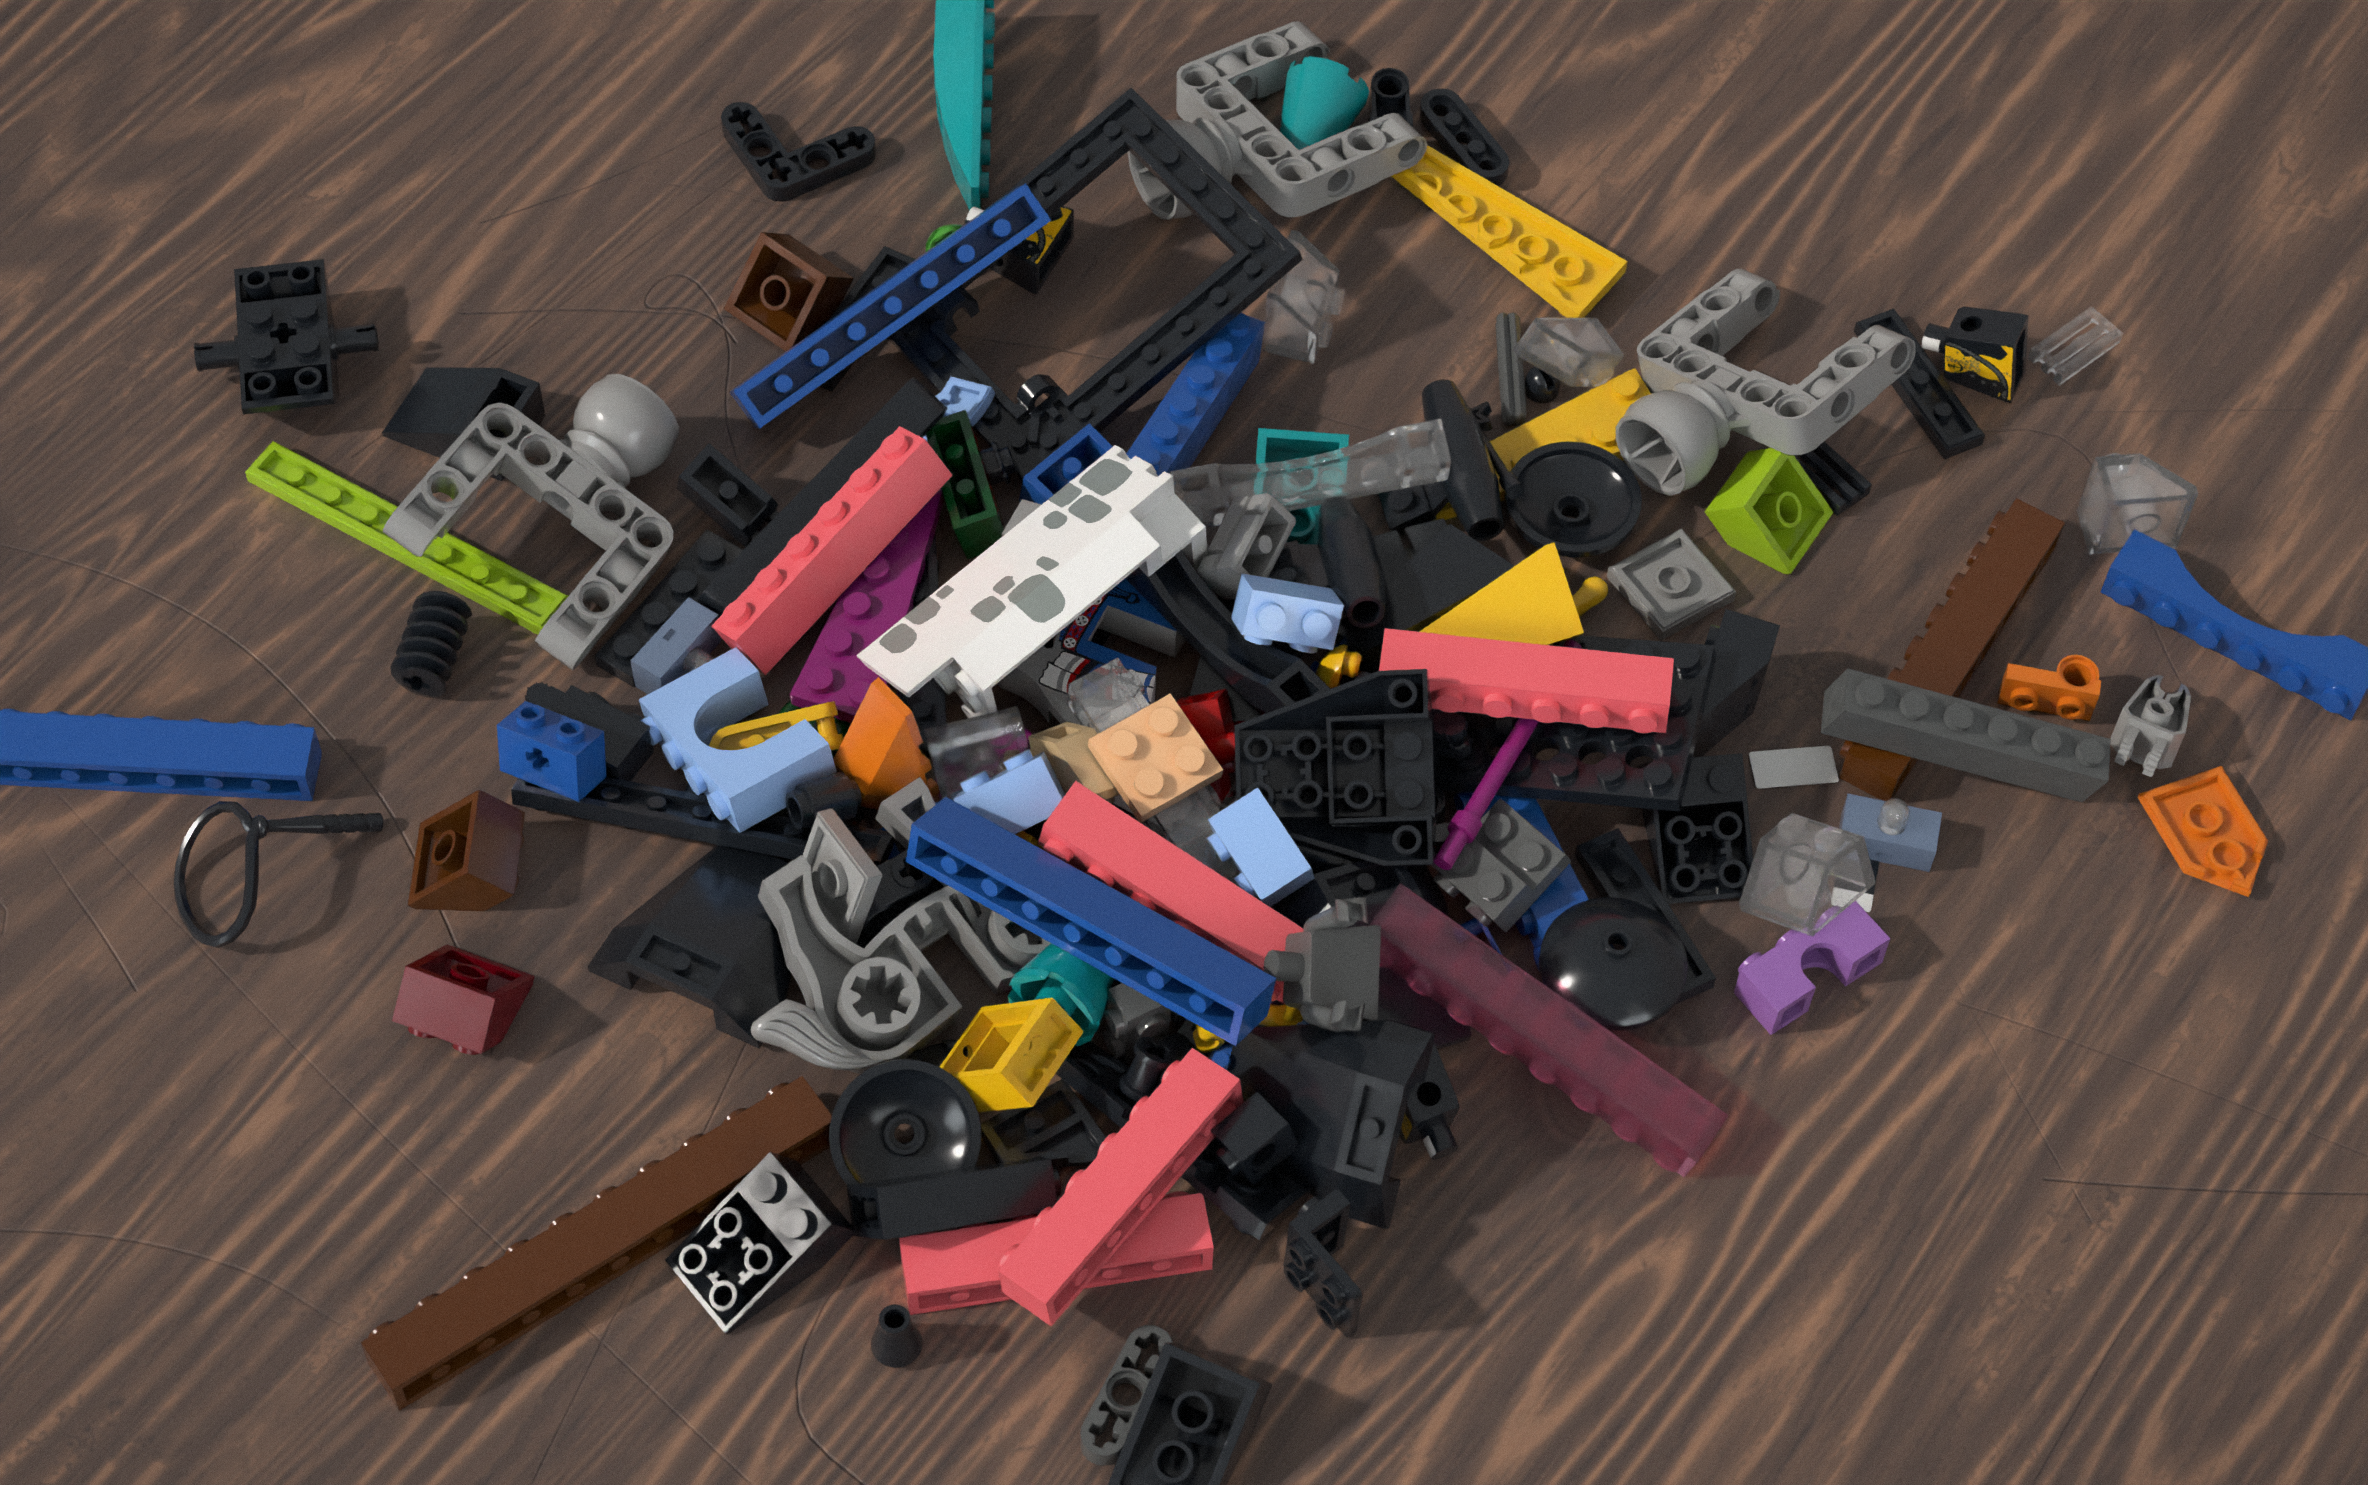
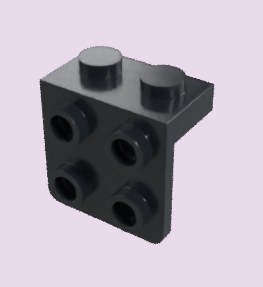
M1337 1188L1324 1198L1321 1195L1311 1198L1300 1208L1297 1217L1289 1222L1283 1270L1288 1281L1297 1291L1303 1292L1305 1290L1316 1302V1310L1322 1321L1330 1329L1335 1330L1338 1328L1345 1337H1349L1357 1331L1363 1295L1355 1282L1331 1256L1344 1246L1350 1202Z

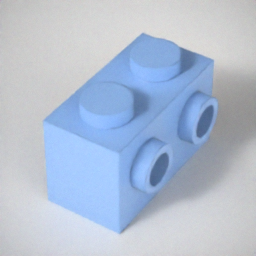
M1241 573L1231 619L1240 633L1244 635V639L1251 643L1271 645L1272 641L1275 640L1290 643L1289 646L1301 652L1316 653L1318 648L1333 650L1344 605L1331 588Z
M1030 749L1004 761L1003 763L1007 770L989 778L986 771H983L960 783L963 791L958 793L953 800L1013 834H1017L1049 818L1066 794L1045 752L1033 757Z
M1259 788L1254 789L1208 819L1214 834L1207 839L1222 862L1231 858L1240 874L1233 878L1237 886L1269 907L1314 879L1312 868Z

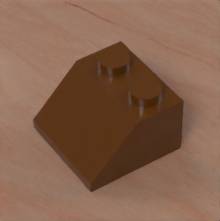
M761 232L727 300L724 310L784 351H788L826 324L842 303L854 278L789 234Z
M479 789L421 822L408 906L421 910L486 911L514 896L519 882L517 871L520 850L524 842V834L522 832L525 812Z

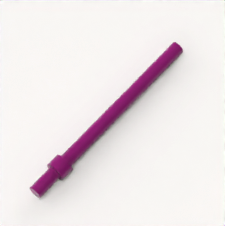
M1567 639L1562 646L1582 649L1579 643L1571 639ZM1524 718L1517 720L1464 810H1458L1448 825L1449 835L1434 858V863L1438 867L1450 870L1465 844L1474 841L1482 827L1480 819L1539 721Z

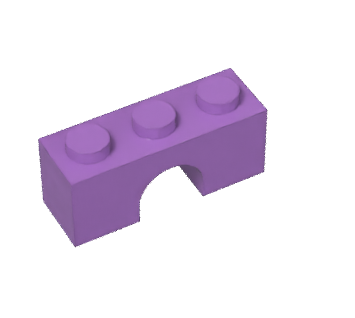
M1853 897L1838 907L1835 904L1828 905L1815 916L1813 923L1802 930L1798 928L1789 930L1778 940L1776 946L1762 955L1761 952H1756L1745 959L1738 968L1739 975L1734 994L1768 1033L1772 1035L1809 1010L1816 987L1802 970L1811 967L1824 968L1832 972L1846 987L1883 962L1890 938Z

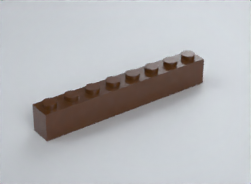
M2017 498L2007 513L1999 510L1987 531V535L1991 537L1986 544L1979 541L1975 545L1966 564L1970 567L1965 575L1960 572L1955 575L1946 592V597L1949 600L1945 606L1938 603L1935 605L1925 624V628L1928 629L1927 633L1923 638L1918 635L1913 638L1903 658L1907 663L1902 670L1894 667L1887 679L1959 698L2056 550L2065 522ZM1845 740L1839 752V757L1844 759L1839 778L1882 801L1891 802L1918 759Z

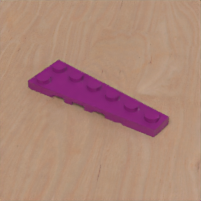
M941 488L839 596L789 694L792 705L806 708L835 701L838 715L834 717L852 723L871 683L879 677L889 688L891 687L890 683L865 666L856 655L913 610L918 583H921L926 565L925 558L930 551L944 503V494Z

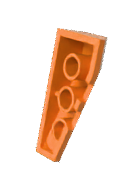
M878 677L871 683L833 759L837 773L843 772L849 779L856 781L861 792L862 807L879 810L882 801L919 777L929 788L934 802L939 801L940 789L938 783L932 778L927 780L925 776L932 769L930 760L921 753L918 747L923 743L913 712Z

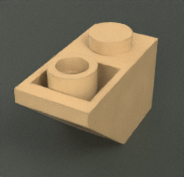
M1065 722L1028 736L1033 757L1045 752L1065 794L1074 782L1077 781L1111 804L1115 801L1114 797L1120 795L1088 748L1089 739L1098 734L1094 728Z

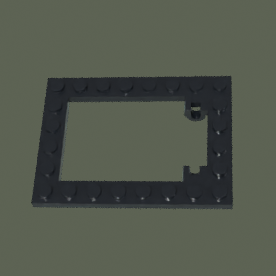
M1132 88L1109 105L998 200L1018 186L1026 183L1050 218L1118 159L1130 151L1235 255L1069 396L1050 376L1037 374L1029 378L1020 387L1017 393L1018 402L1014 404L950 337L958 330L953 321V315L958 309L962 308L971 319L980 312L978 302L965 288L1004 255L887 337L939 393L943 390L950 377L993 388L995 396L984 415L973 426V429L990 447H992L993 441H996L1000 448L1009 447L1017 469L1015 473L1022 480L1026 474L1089 423L1099 433L1303 260L1300 251ZM1044 393L1048 398L1036 407L1035 402L1037 398Z

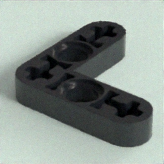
M747 102L732 103L725 107L721 114L722 132L725 139L763 194L773 201L784 202L868 167L876 157L874 135L864 127L853 126L845 128L788 153L758 109ZM738 121L743 125L748 124L749 133L745 135V129ZM758 146H765L772 150L770 154L763 157H756L749 153ZM817 158L825 159L830 163L823 169H813L807 165L811 160ZM776 168L779 178L786 182L781 183L779 179H773L772 170Z

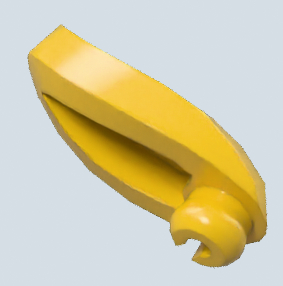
M1340 645L1327 652L1315 674L1330 689L1340 686L1342 675L1354 678L1359 673L1362 656L1358 652L1347 651V645Z

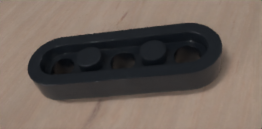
M1441 88L1428 91L1421 99L1419 113L1420 120L1452 160L1497 186L1503 184L1507 179L1509 170V157L1458 94Z

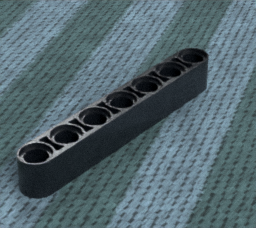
M915 377L911 378L712 581L697 601L720 617L725 608L734 602L755 580L757 574L781 553L789 540L813 519L820 507L846 484L852 473L862 467L879 449L886 437L893 434L900 426L923 438L943 417L948 408Z

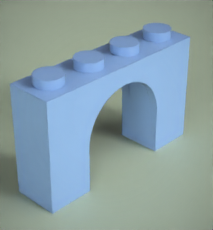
M737 647L639 699L644 719L640 721L650 726L651 745L654 746L659 743L670 766L674 770L681 768L692 790L697 795L704 793L707 796L708 803L716 817L721 821L727 818L739 833L786 808V795L788 792L794 791L798 784L837 773L829 743L806 719L749 748L721 750L708 746L712 736L719 729L733 725L769 705L759 670Z

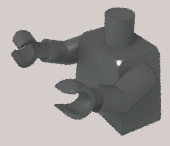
M1365 897L1336 899V906L1308 918L1304 924L1303 932L1288 934L1285 942V951L1271 950L1265 957L1264 972L1275 977L1276 981H1284L1283 1000L1285 1004L1299 1009L1303 1020L1308 1024L1333 1032H1343L1347 1030L1359 1031L1362 1021L1378 1020L1381 926L1348 927L1355 924L1357 920L1368 923Z

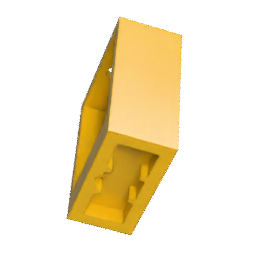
M1053 997L983 1006L942 1062L940 1068L949 1072L965 1087L978 1112L1033 1107L1084 1031ZM965 1046L968 1048L969 1051L967 1057L963 1054V1048Z

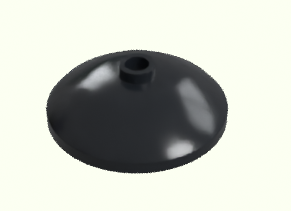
M1581 442L1551 443L1527 453L1511 470L1522 484L1524 492L1517 499H1510L1505 493L1507 515L1518 533L1538 548L1555 542L1558 555L1594 556L1605 553L1620 545L1636 527L1642 505L1638 481L1630 468L1609 451Z
M1605 897L1590 899L1573 905L1552 922L1541 944L1539 969L1542 982L1549 996L1570 1017L1598 1029L1622 1031L1649 1025L1670 1011L1678 1001L1685 985L1687 956L1680 936L1673 926L1659 913L1632 900ZM1609 944H1620L1624 946V949L1615 950Z
M891 1060L865 1070L842 1092L834 1107L830 1121V1150L835 1167L846 1185L974 1167L981 1146L979 1114L970 1094L949 1072L934 1064L920 1060ZM908 1124L913 1128L914 1136L909 1142L902 1143L895 1138V1129L899 1125Z

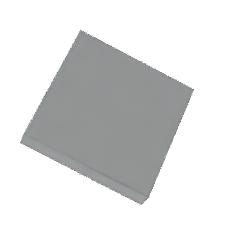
M1683 529L1608 568L1607 578L1660 641L1733 602L1736 595L1734 588Z
M833 808L818 811L803 856L811 866L814 893L824 916L839 933L857 944L883 874Z

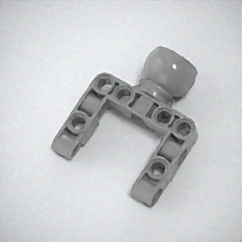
M1300 21L1291 22L1269 32L1255 35L1180 67L1177 71L1176 111L1183 120H1165L1229 183H1231L1232 177L1238 174L1276 213L1286 217L1303 216L1373 186L1387 177L1411 168L1422 159L1427 149V141L1398 113H1390L1298 150L1248 101L1255 97L1257 99L1263 98L1283 89L1286 84L1287 72L1293 61L1296 60V65L1302 63L1304 57L1326 58L1327 53L1330 54L1329 47ZM1128 151L1129 167L1134 183L1143 201L1155 215L1165 220L1186 218L1193 215L1166 186Z
M1735 269L1710 289L1698 295L1638 344L1637 355L1642 380L1651 394L1643 396L1631 404L1616 425V442L1620 454L1630 470L1645 485L1658 493L1672 496L1695 487L1705 479L1717 459L1719 449L1725 447L1730 440V432L1732 430L1784 454L1802 455L1809 453L1873 402L1883 390L1910 368L1916 352L1914 341L1885 327L1874 325L1858 338L1852 337L1844 345L1831 352L1818 363V368L1799 384L1793 383L1790 386L1756 370L1749 372L1727 362V358L1723 357V355L1775 311L1780 299V290L1776 288L1775 283L1744 269Z
M608 374L605 378L594 383L579 399L574 412L573 430H570L563 440H558L508 404L495 403L488 405L477 415L396 508L386 522L383 533L416 557H422L424 551L438 536L443 538L475 502L479 489L492 474L496 476L499 473L538 502L541 503L544 500L571 520V526L605 550V553L551 616L535 639L539 647L569 669L574 670L661 567L672 544L673 529L671 524L662 515L626 490L625 487L630 483V477H639L651 472L670 455L679 437L678 423L665 402L649 387L621 374ZM489 430H499L507 437H495ZM526 457H536L544 465H534ZM433 493H445L452 498V501H440ZM610 511L618 517V520H609L601 512ZM647 538L651 540L656 547H646L642 545L638 541V539ZM584 603H596L603 611L592 612L584 606Z

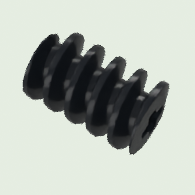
M429 591L416 597L412 606L413 611L408 617L407 626L401 636L402 641L397 647L396 657L390 669L391 675L396 682L406 690L416 695L438 698L446 692L447 686L445 681H448L452 675L450 666L456 663L458 658L456 651L460 650L463 644L461 636L465 635L468 630V624L465 619L473 615L471 608L459 597L448 592Z

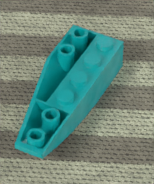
M936 0L933 61L938 123L946 156L969 211L972 207L981 209V198H989L990 188L989 172H982V165H990L991 140L983 139V133H991L992 107H984V101H993V75H985L986 69H994V43H987V40H993V37H995V12H987V8H994V0Z

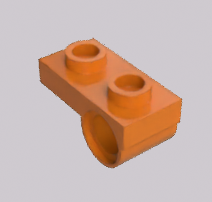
M2069 655L2059 662L2056 672L2008 663L1999 687L1997 704L2011 706L2021 711L2033 710L2055 714L2069 720L2082 719L2090 721L2100 696L2101 680H2099V669L2091 659L2082 655Z

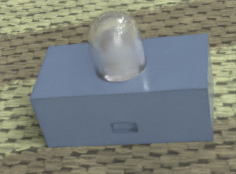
M688 597L630 660L635 687L646 694H650L715 659L710 653L722 641L719 634L712 628V625L719 618L718 614Z
M1847 794L1841 813L1835 852L1930 872L1937 851L1942 813L1908 806L1903 800L1897 798L1882 801Z

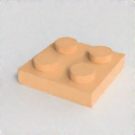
M1171 693L1093 736L1088 741L1089 750L1140 823L1222 777V767Z

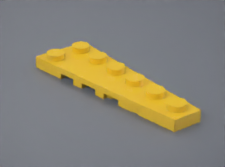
M1428 145L1424 156L1417 164L1391 176L1547 301L1561 315L1576 325L1585 318L1626 273L1628 261Z
M1636 368L1491 440L1490 443L1509 472L1527 453L1541 446L1557 442L1591 444L1609 451L1620 460H1624L1616 442L1615 427L1631 404L1651 393ZM1499 484L1500 499L1504 501L1505 492ZM1449 502L1436 515L1437 519L1435 520L1442 518L1447 520L1457 516Z

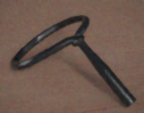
M219 801L206 808L195 819L181 843L175 863L173 884L179 916L190 934L202 944L220 948L232 943L247 928L256 908L259 885V839L264 838L268 832L328 834L329 832L355 833L356 831L381 832L383 829V816L381 813H359L353 815H312L267 820L263 815H257L252 818L250 813L237 802ZM221 813H234L247 832L245 838L243 905L230 928L216 936L203 929L191 912L186 895V866L193 844L203 827L213 817Z

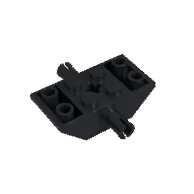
M324 259L234 269L238 335H234V340L201 344L194 343V356L198 372L238 366L240 370L241 408L243 415L335 404L339 397L337 371L339 354L379 351V340L375 322L365 325L335 327Z

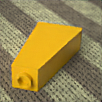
M1555 542L1543 546L1420 631L1550 646L1584 634Z

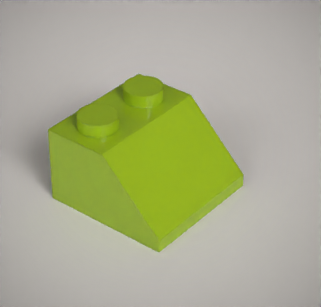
M1773 448L1748 451L1705 510V514L1729 546L1783 574H1791L1834 513L1795 456L1784 454Z

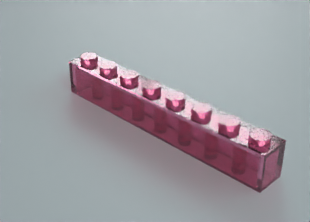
M1401 883L1370 925L1381 926V967H1389L1406 979L1409 987L1416 993L1431 997L1444 1006L1449 1015L1460 1024L1470 1025L1482 1033L1496 1050L1512 1055L1527 1065L1530 1072L1537 1079L1547 1084H1553L1565 1092L1579 1109L1588 1113H1594L1610 1124L1612 1130L1620 1138L1628 1142H1635L1648 1151L1662 1168L1671 1172H1677L1685 1177L1700 1160L1729 1115Z

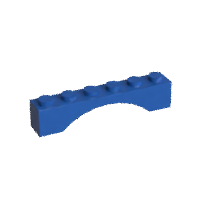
M2135 529L2109 568L2100 593L2112 598L2120 605L2128 606L2153 619L2163 627H2169L2194 640L2200 646L2222 654L2237 662L2241 667L2265 676L2278 683L2284 689L2306 697L2331 713L2339 714L2351 721L2368 693V647L2345 635L2309 636L2292 634L2265 627L2240 616L2218 602L2199 585L2185 568L2175 549Z

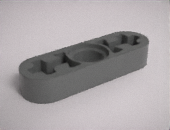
M1144 1325L1138 1327L1130 1334L1084 1420L1080 1431L1081 1451L1086 1459L1093 1464L1107 1466L1117 1462L1165 1342L1173 1343L1170 1335L1163 1328L1155 1325ZM1151 1343L1158 1345V1355L1153 1354L1150 1356L1143 1374L1137 1370L1141 1361L1140 1348L1147 1349ZM1121 1384H1132L1141 1391L1142 1397L1132 1406H1122L1115 1402L1112 1392ZM1110 1415L1117 1420L1113 1426L1114 1443L1106 1442L1102 1448L1095 1446V1436L1093 1433L1096 1435L1104 1433L1109 1424Z

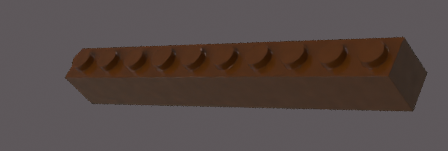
M803 1076L791 1083L784 1082L778 1084L767 1093L763 1100L748 1109L740 1108L733 1111L724 1119L721 1125L705 1135L697 1134L690 1137L681 1145L678 1151L663 1160H654L647 1163L632 1179L618 1187L611 1186L602 1190L589 1205L575 1213H565L559 1216L550 1224L547 1230L531 1240L524 1239L516 1242L507 1249L504 1256L486 1267L479 1266L471 1269L463 1275L458 1284L441 1294L435 1293L423 1298L413 1311L395 1322L387 1321L372 1330L368 1338L360 1342L369 1366L398 1410H402L693 1232L769 1152L795 1159L802 1165L830 1148L829 1127L832 1114Z

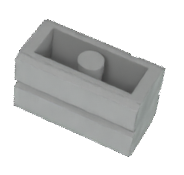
M1268 493L1253 495L1252 498L1249 496L1234 498L1207 550V556H1204L1196 571L1197 574L1219 597L1225 600L1235 599L1241 573L1269 577L1296 523V518L1275 497Z

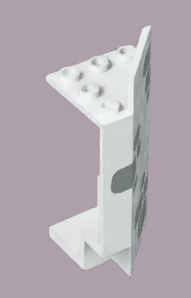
M1114 445L856 656L865 666L907 697L913 695L934 678L948 695L953 691L959 695L965 703L961 706L962 710L977 728L985 724L996 735L1002 728L993 696V686L1138 567L1149 577L1182 550L1196 570L1204 556L1208 554L1206 526L1174 493L1172 475L1164 471L1158 476L1152 464L1137 456L1130 459L1122 448Z

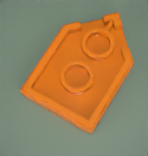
M2222 766L2139 793L2137 798L2184 874L2241 895L2250 896L2257 871L2268 844V839Z

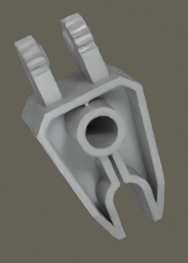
M2161 675L2147 678L2129 699L2121 711L2110 738L2111 746L2118 752L2114 762L2124 766L2125 762L2131 759L2135 763L2143 764L2142 774L2149 777L2153 776L2156 768L2164 769L2172 766L2186 734L2191 701L2190 692L2184 684L2180 685L2177 693H2168L2166 698L2163 699L2165 692L2160 688V684L2164 676Z

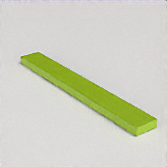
M274 441L245 471L248 482L537 635L568 597L562 592L449 533H446L443 538L438 536L424 551L422 557H416L383 533L386 522L398 506Z

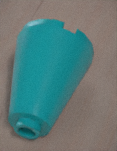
M1312 56L1304 57L1301 64L1296 65V60L1291 63L1286 76L1280 132L1298 150L1349 129L1365 107L1370 92L1366 82L1359 77L1357 83L1347 76L1350 69L1343 64L1326 58Z
M1050 943L1013 976L1009 983L1012 990L1008 994L1009 1003L1053 997L1084 1031L1075 1046H1080L1091 1041L1098 1031L1108 1001V992L1112 988L1115 979Z

